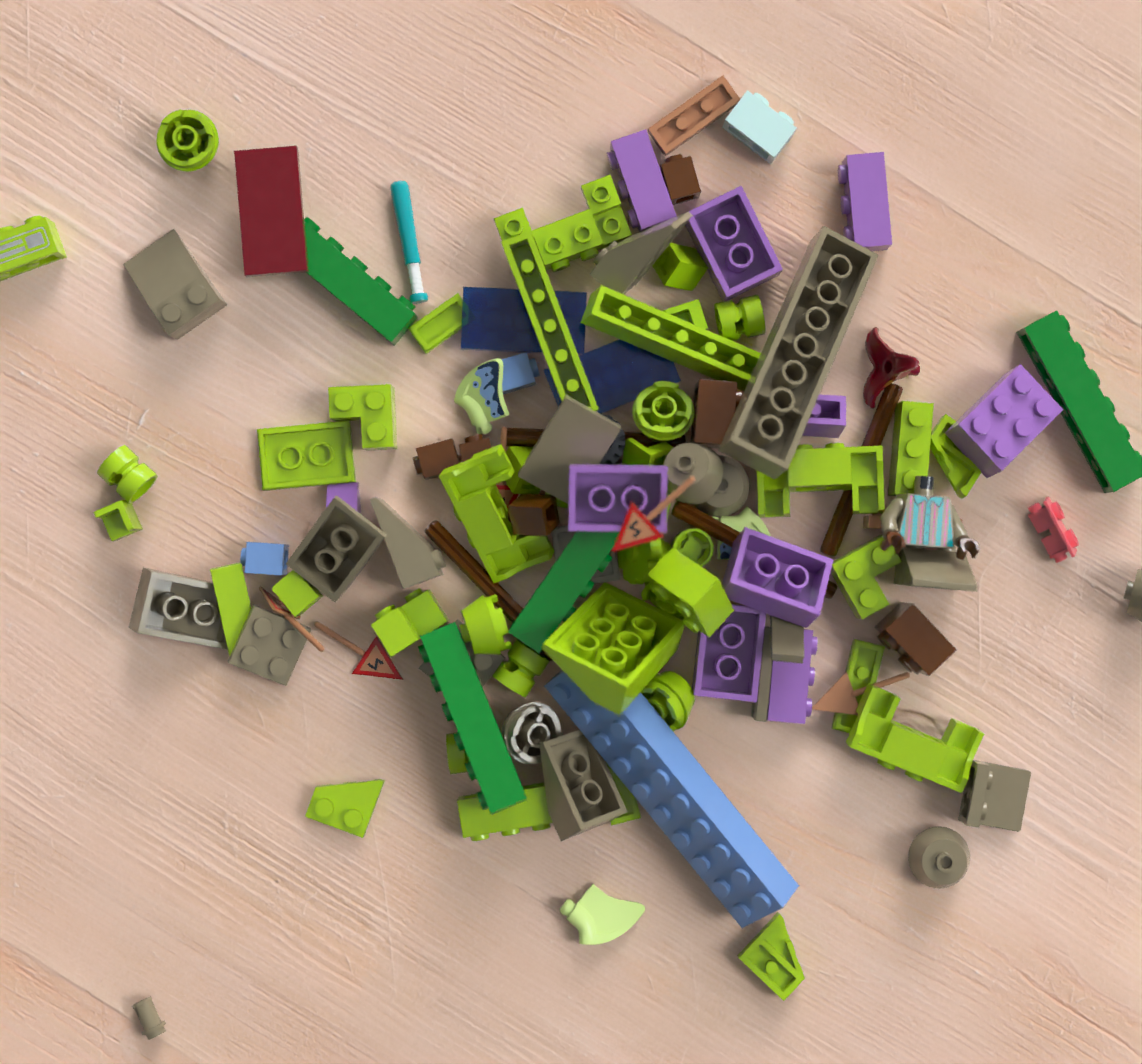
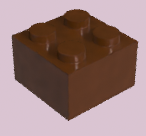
M699 379L694 387L693 405L695 415L691 425L690 443L704 445L709 448H720L742 398V390H737V382Z
M900 602L874 627L880 633L876 636L878 640L888 650L897 651L901 655L898 661L910 673L913 671L916 675L921 673L930 676L957 650L913 603Z

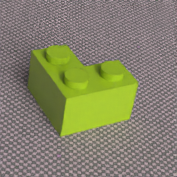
M391 384L328 387L329 418L333 421L361 420L363 449L367 451L397 449L395 388Z
M878 535L835 559L832 564L830 573L857 619L863 620L890 605L875 576L902 561L898 554L894 553L895 550L892 545L886 551L881 550L880 544L884 540L883 535Z
M673 547L647 574L653 585L652 592L663 602L667 600L673 602L676 610L684 616L682 621L685 626L694 633L700 631L707 637H710L734 611L720 580Z
M418 588L404 597L407 603L403 606L396 608L393 604L375 614L377 621L372 623L371 626L391 657L421 639L420 636L434 631L449 621L430 589L422 592L421 588Z

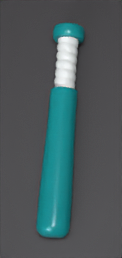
M395 181L391 184L390 191L404 263L408 268L412 295H410L409 299L412 304L424 303L428 301V295L423 291L422 278L420 276L419 264L421 261L409 186L405 181Z

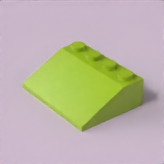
M604 582L543 643L542 649L592 702L620 716L677 652L685 624L681 619Z

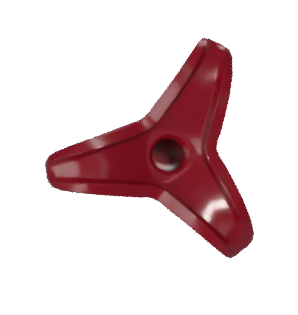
M874 327L867 334L865 340L866 352L873 365V370L864 385L863 397L865 403L872 409L876 407L875 401L877 396L888 385L896 380L903 379L907 375L917 376L920 373L918 359L910 355L896 353L880 338L877 327Z

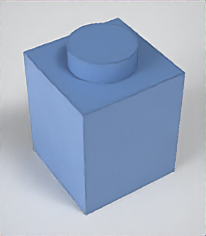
M527 352L501 359L503 361V395L536 385L534 377L540 376L535 358L529 359Z
M247 542L246 548L241 550L240 563L245 567V573L287 575L288 566L286 563L288 561L289 544Z

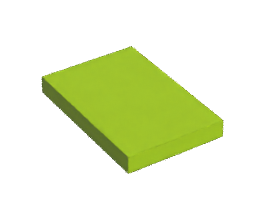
M349 420L257 429L263 491L356 482L351 422Z

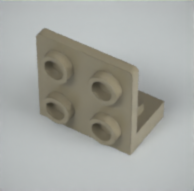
M973 760L969 779L963 790L958 820L967 826L977 828L980 825L1019 832L1022 826L1031 772L1025 769Z

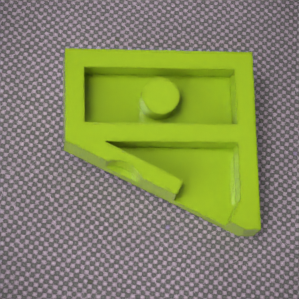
M945 414L931 432L930 449L957 496L963 499L968 495L982 472L945 434L956 422Z
M375 779L373 781L315 787L305 817L363 838L385 780Z
M777 912L737 956L783 1001L805 979L784 919Z

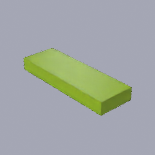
M240 562L210 569L229 657L251 610L243 568Z
M853 639L845 670L853 691L866 687L868 683H876L885 646ZM862 694V695H859V696H856V700H857L858 704H859V702H860V700H861L863 694ZM835 712L831 728L850 733L858 715Z

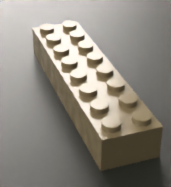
M825 226L811 239L718 451L773 479H776L788 470L878 258V254Z

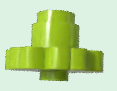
M658 539L618 550V566L620 569H623L624 580L630 584H644L645 581L651 582L647 574L670 551L671 545L663 539Z

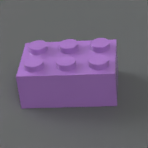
M742 186L688 211L693 216L685 226L698 253L707 265V271L723 302L779 276L783 268Z
M1020 364L1005 373L945 434L979 468L982 474L989 478L1001 472L1063 409Z
M570 464L569 531L620 532L631 501L647 516L667 498L668 467L666 465ZM667 507L650 521L659 532H667Z
M745 527L733 542L722 586L728 599L807 628L820 616L833 559Z
M731 604L734 611L710 637L698 631L692 682L693 695L757 702L766 613L745 605Z

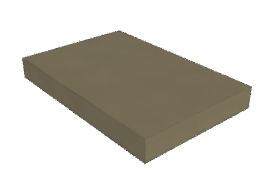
M566 395L519 470L518 477L569 505V465L599 464L620 432L621 426Z

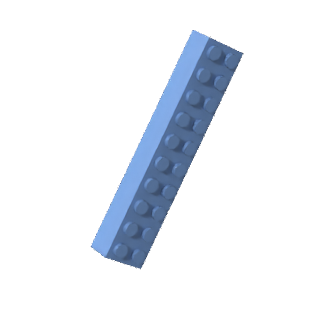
M563 670L544 685L741 928L785 906L799 887L797 882L641 692L619 716L592 702Z

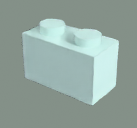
M747 90L725 119L722 128L769 164H772L794 135L797 127L793 125L794 121L787 114L781 111L777 113L770 108L768 100L758 93L753 95Z

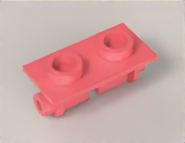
M1048 496L1043 502L1045 506L1041 507L1039 502L1029 506L1028 510L1030 513L1028 517L1037 533L1039 534L1048 529L1051 533L1041 538L1050 559L1054 558L1055 562L1058 563L1067 558L1066 552L1068 551L1071 557H1074L1077 553L1076 547L1079 546V542L1072 529L1066 530L1061 520L1065 516L1057 501L1052 503Z

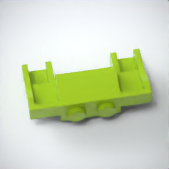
M611 175L581 185V191L588 210L535 230H531L523 207L494 218L502 241L531 230L545 269L549 270L552 268L553 272L569 267L570 261L580 257L582 261L590 260L599 254V250L609 247L614 241L620 243L627 237L632 236L621 208V201Z
M829 443L825 445V448L815 449L809 444L798 445L788 470L776 479L757 471L759 517H790V492L852 490L853 514L883 513L885 511L882 445L844 447L843 443Z
M502 444L478 452L467 461L445 468L439 475L454 505V514L458 521L463 523L467 531L468 541L473 548H476L493 583L503 581L526 568L551 560L555 552L547 536L513 535L512 525L508 520V508L496 486L497 483L510 479L515 472Z
M868 683L857 706L856 712L858 716L846 740L847 745L850 748L877 758L878 764L890 770H894L897 766L906 770L905 774L912 779L922 782L923 778H926L962 793L969 779L971 765L984 733L973 726L951 718L940 740L894 721L892 717L901 699L894 693Z

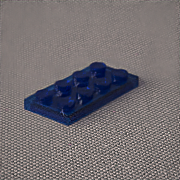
M463 287L461 350L543 353L519 289ZM554 291L578 355H584L585 324H582L581 321L586 309L587 292Z
M620 339L579 355L599 409L598 413H606L635 401L637 395L645 388L653 385L654 382L669 381L676 384L681 382L673 361ZM547 368L543 372L559 407L561 399L550 370Z

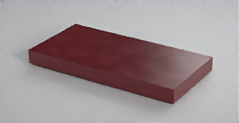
M297 145L234 151L244 276L257 277L309 272Z

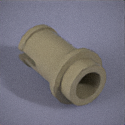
M151 996L132 1005L144 1029L142 1035H146L148 1040L166 1031L164 1028L166 1022L161 1021Z

